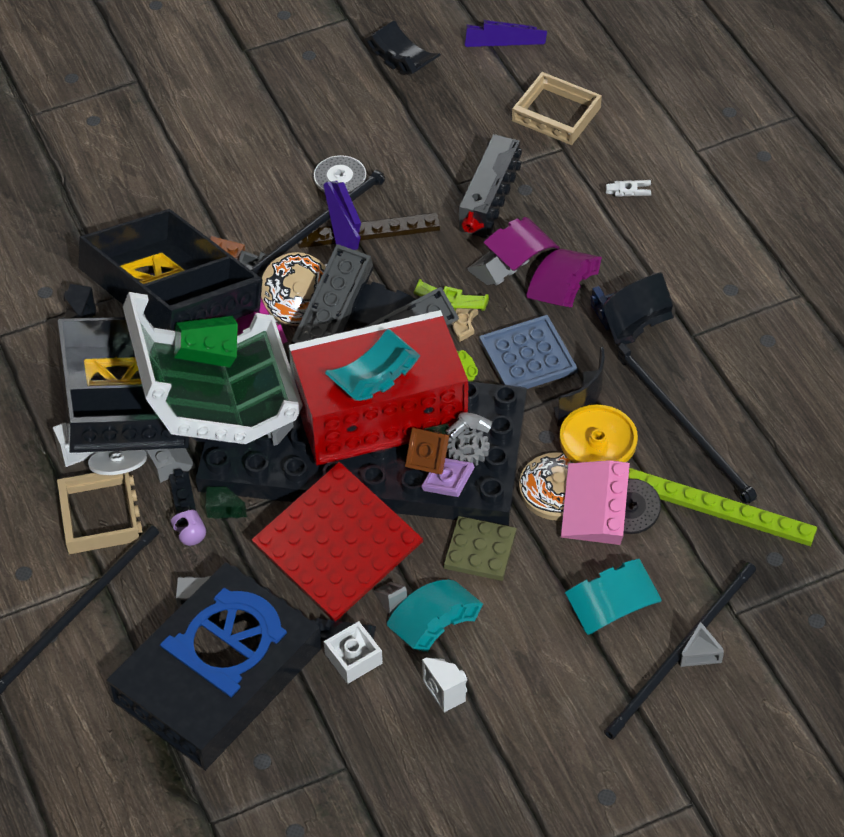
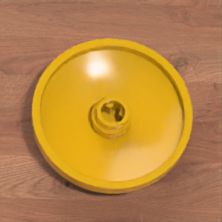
M588 405L571 412L561 425L560 445L564 454L573 463L609 460L627 462L633 456L637 447L638 435L634 423L625 413L610 406Z

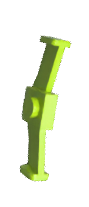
M419 279L413 293L416 296L422 297L437 288ZM447 286L443 290L454 310L462 308L485 311L489 301L488 294H485V296L462 295V290Z

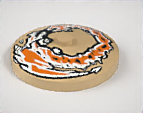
M299 252L284 254L271 262L262 275L261 299L268 313L273 315L274 319L282 324L299 326L326 266L317 258Z
M548 453L536 457L525 466L520 476L519 492L523 503L534 514L545 519L563 520L568 464L573 463L564 453Z

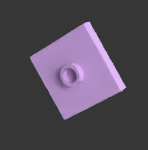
M445 458L443 474L429 472L422 484L423 491L459 497L475 467L470 462Z

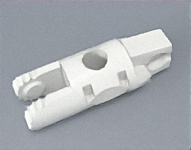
M651 180L615 181L613 184H606V194H615V197L651 196V190H637V187L651 185Z

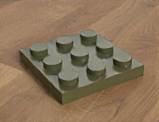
M458 516L444 563V569L503 581L517 528Z

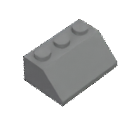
M489 251L467 268L470 273L486 285H498L504 281L505 276L512 275L517 271H512L493 251ZM528 259L521 266L527 264L530 260Z
M186 448L145 450L147 460L160 483L170 479L169 475L175 474L174 470L182 469V472H187L196 468Z

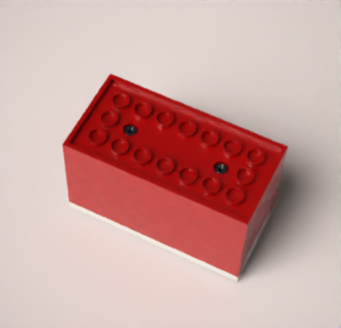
M441 310L289 345L291 371L303 404L299 413L316 466L409 444L412 428L447 434L446 430L458 420V415L462 412H468V379ZM387 329L392 330L421 355L405 376L401 374L393 381L395 385L383 393L381 391L374 393L373 398L355 401L325 374L326 370L339 369L359 359L374 346Z

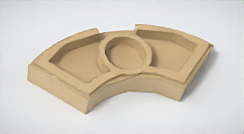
M456 308L455 312L459 320L452 325V329L459 342L474 334L471 322L478 315V309Z

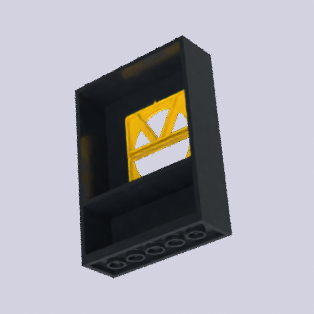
M171 209L79 237L78 268L123 305L129 292L148 295L149 300L144 314L154 328L175 331L177 322L233 316L234 319L260 310L263 279ZM153 266L155 276L136 271L135 269ZM161 266L172 270L162 273Z
M125 317L58 319L57 351L70 453L189 447V437L171 434L145 398L141 379H131L136 371L139 370ZM146 345L149 358L151 359L148 346ZM155 350L160 370L182 373L180 359L174 358V353ZM111 366L129 367L120 380L106 369ZM98 372L106 380H91V378ZM163 378L164 383L171 384L167 398L187 401L183 380ZM170 406L177 417L190 418L189 408Z

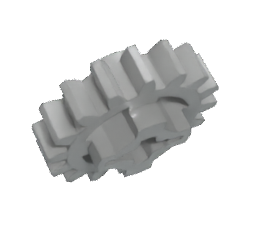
M466 428L455 440L449 438L447 447L448 457H453V460L474 463L477 466L478 460L484 462L485 456L489 455L490 443L488 442V437H483L482 431L476 433V429L469 431Z

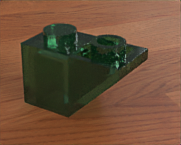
M207 487V518L237 519L247 517L246 503L227 487Z

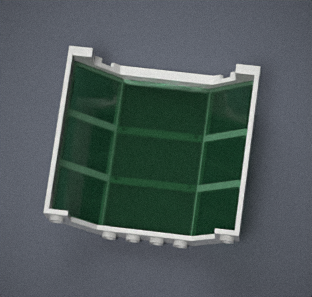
M128 293L123 310L145 398L171 434L247 444L297 419L303 404L273 315L255 313L250 327L243 330V333L237 336V358L229 368L174 358L175 331L154 328L148 322L144 314L149 300L148 295Z

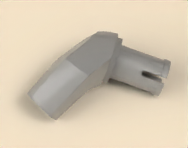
M462 412L458 415V420L446 430V433L453 440L466 428L488 433L492 421L477 414Z

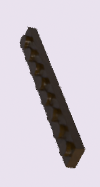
M437 213L361 222L359 236L360 241L440 231V223ZM332 226L317 228L298 242L299 248L336 244Z

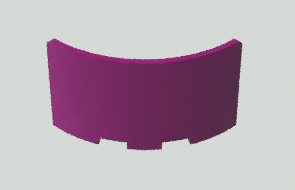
M523 217L521 221L517 218L509 222V227L504 230L498 229L484 241L485 246L491 252L493 251L512 271L517 270L524 262L542 250L551 247L560 248L528 217Z
M559 249L550 253L537 268L531 280L527 298L572 307L575 296L580 288L579 283L582 279L586 280L592 275H598L602 257L567 249Z

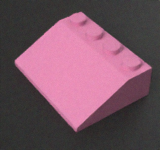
M609 460L568 464L561 538L621 544L624 532L630 463Z

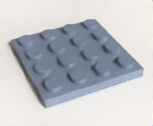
M548 315L479 336V342L502 385L529 389L575 374L578 371L575 362Z

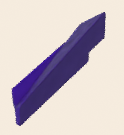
M483 20V27L466 24L465 46L545 44L547 30H540L531 25Z
M337 180L325 182L323 186L335 242L338 245L357 250L360 242L359 231L361 221L345 183L338 182Z

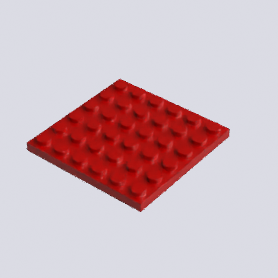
M340 462L251 539L252 543L334 622L423 542V538Z

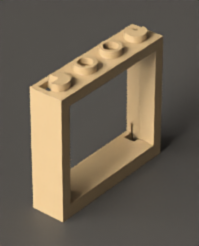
M541 72L512 108V121L573 145L601 108L602 95ZM543 89L588 107L574 127L528 110L529 106Z
M129 472L118 475L90 473L57 479L65 540L69 554L133 543L138 540L139 533H143L141 521L137 522L136 517H140L138 505L134 506V501H137L136 490L131 489V486H134L135 483L133 475L129 476ZM125 484L132 528L75 538L68 494Z

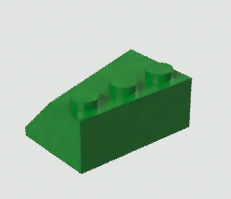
M233 316L177 322L175 327L174 358L230 368L237 358L238 323Z

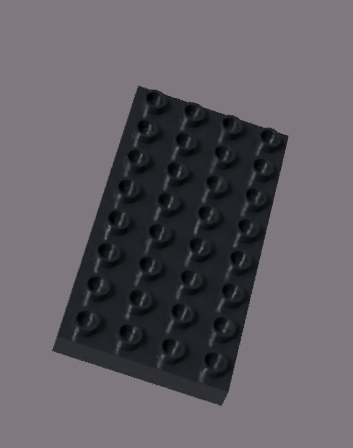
M236 358L231 367H227L229 377L231 379L266 361ZM262 371L232 385L238 407L260 397L254 390V381ZM468 381V413L480 415L492 421V425L488 433L483 432V437L487 436L490 443L489 455L485 456L484 462L478 460L477 466L473 463L475 468L459 497L423 491L422 484L429 472L405 467L409 444L316 466L300 413L297 419L293 421L294 427L275 446H273L272 438L268 439L267 434L247 444L218 440L205 442L196 475L198 492L294 502L340 462L396 514L457 520L458 516L509 526L526 408L527 388ZM219 386L215 405L231 407L226 387ZM284 396L269 399L240 413L244 426L253 427L265 421L263 412L267 411L266 403L285 400ZM212 412L215 422L237 425L234 414ZM446 452V458L453 459V457L449 458L448 452Z

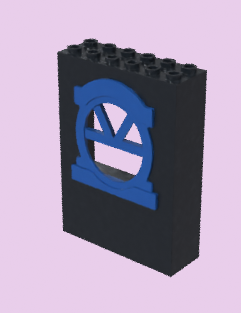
M225 562L106 679L111 701L206 771L322 649L320 627L316 621L306 618L300 610L290 607L284 599L274 596L268 588L258 585L252 577L242 574L236 566H231ZM227 610L224 630L208 620L213 614ZM237 610L251 614L260 624L257 627L231 635ZM203 626L248 659L238 665L226 668L213 667L204 663L197 656L194 649V638L198 628ZM258 634L262 635L260 644L255 652L239 642Z

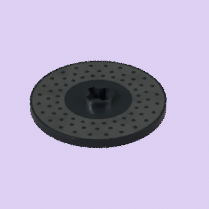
M628 479L623 533L637 534L648 530L656 523L661 512V501L657 491L649 483L639 479ZM629 503H633L634 509L628 507Z

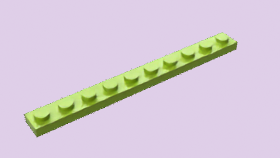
M629 468L628 479H639L649 483L662 500L810 547L817 531L816 526Z

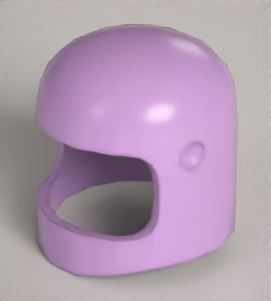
M184 511L173 516L171 519V525L175 531L180 533L179 540L184 545L193 546L205 538L206 527L197 511ZM186 518L187 526H175L179 519Z

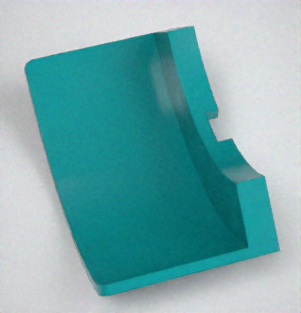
M387 329L374 346L359 359L342 368L326 370L325 374L355 401L373 398L374 393L378 391L383 393L395 385L393 381L401 374L405 376L421 355L392 330Z
M640 559L625 562L616 570L613 567L599 573L600 578L597 577L589 582L585 580L565 592L588 635L632 612L662 601Z
M439 580L422 586L405 598L390 616L387 626L413 649L428 652L432 644L449 624L456 625L466 621L475 622L483 603L454 580Z

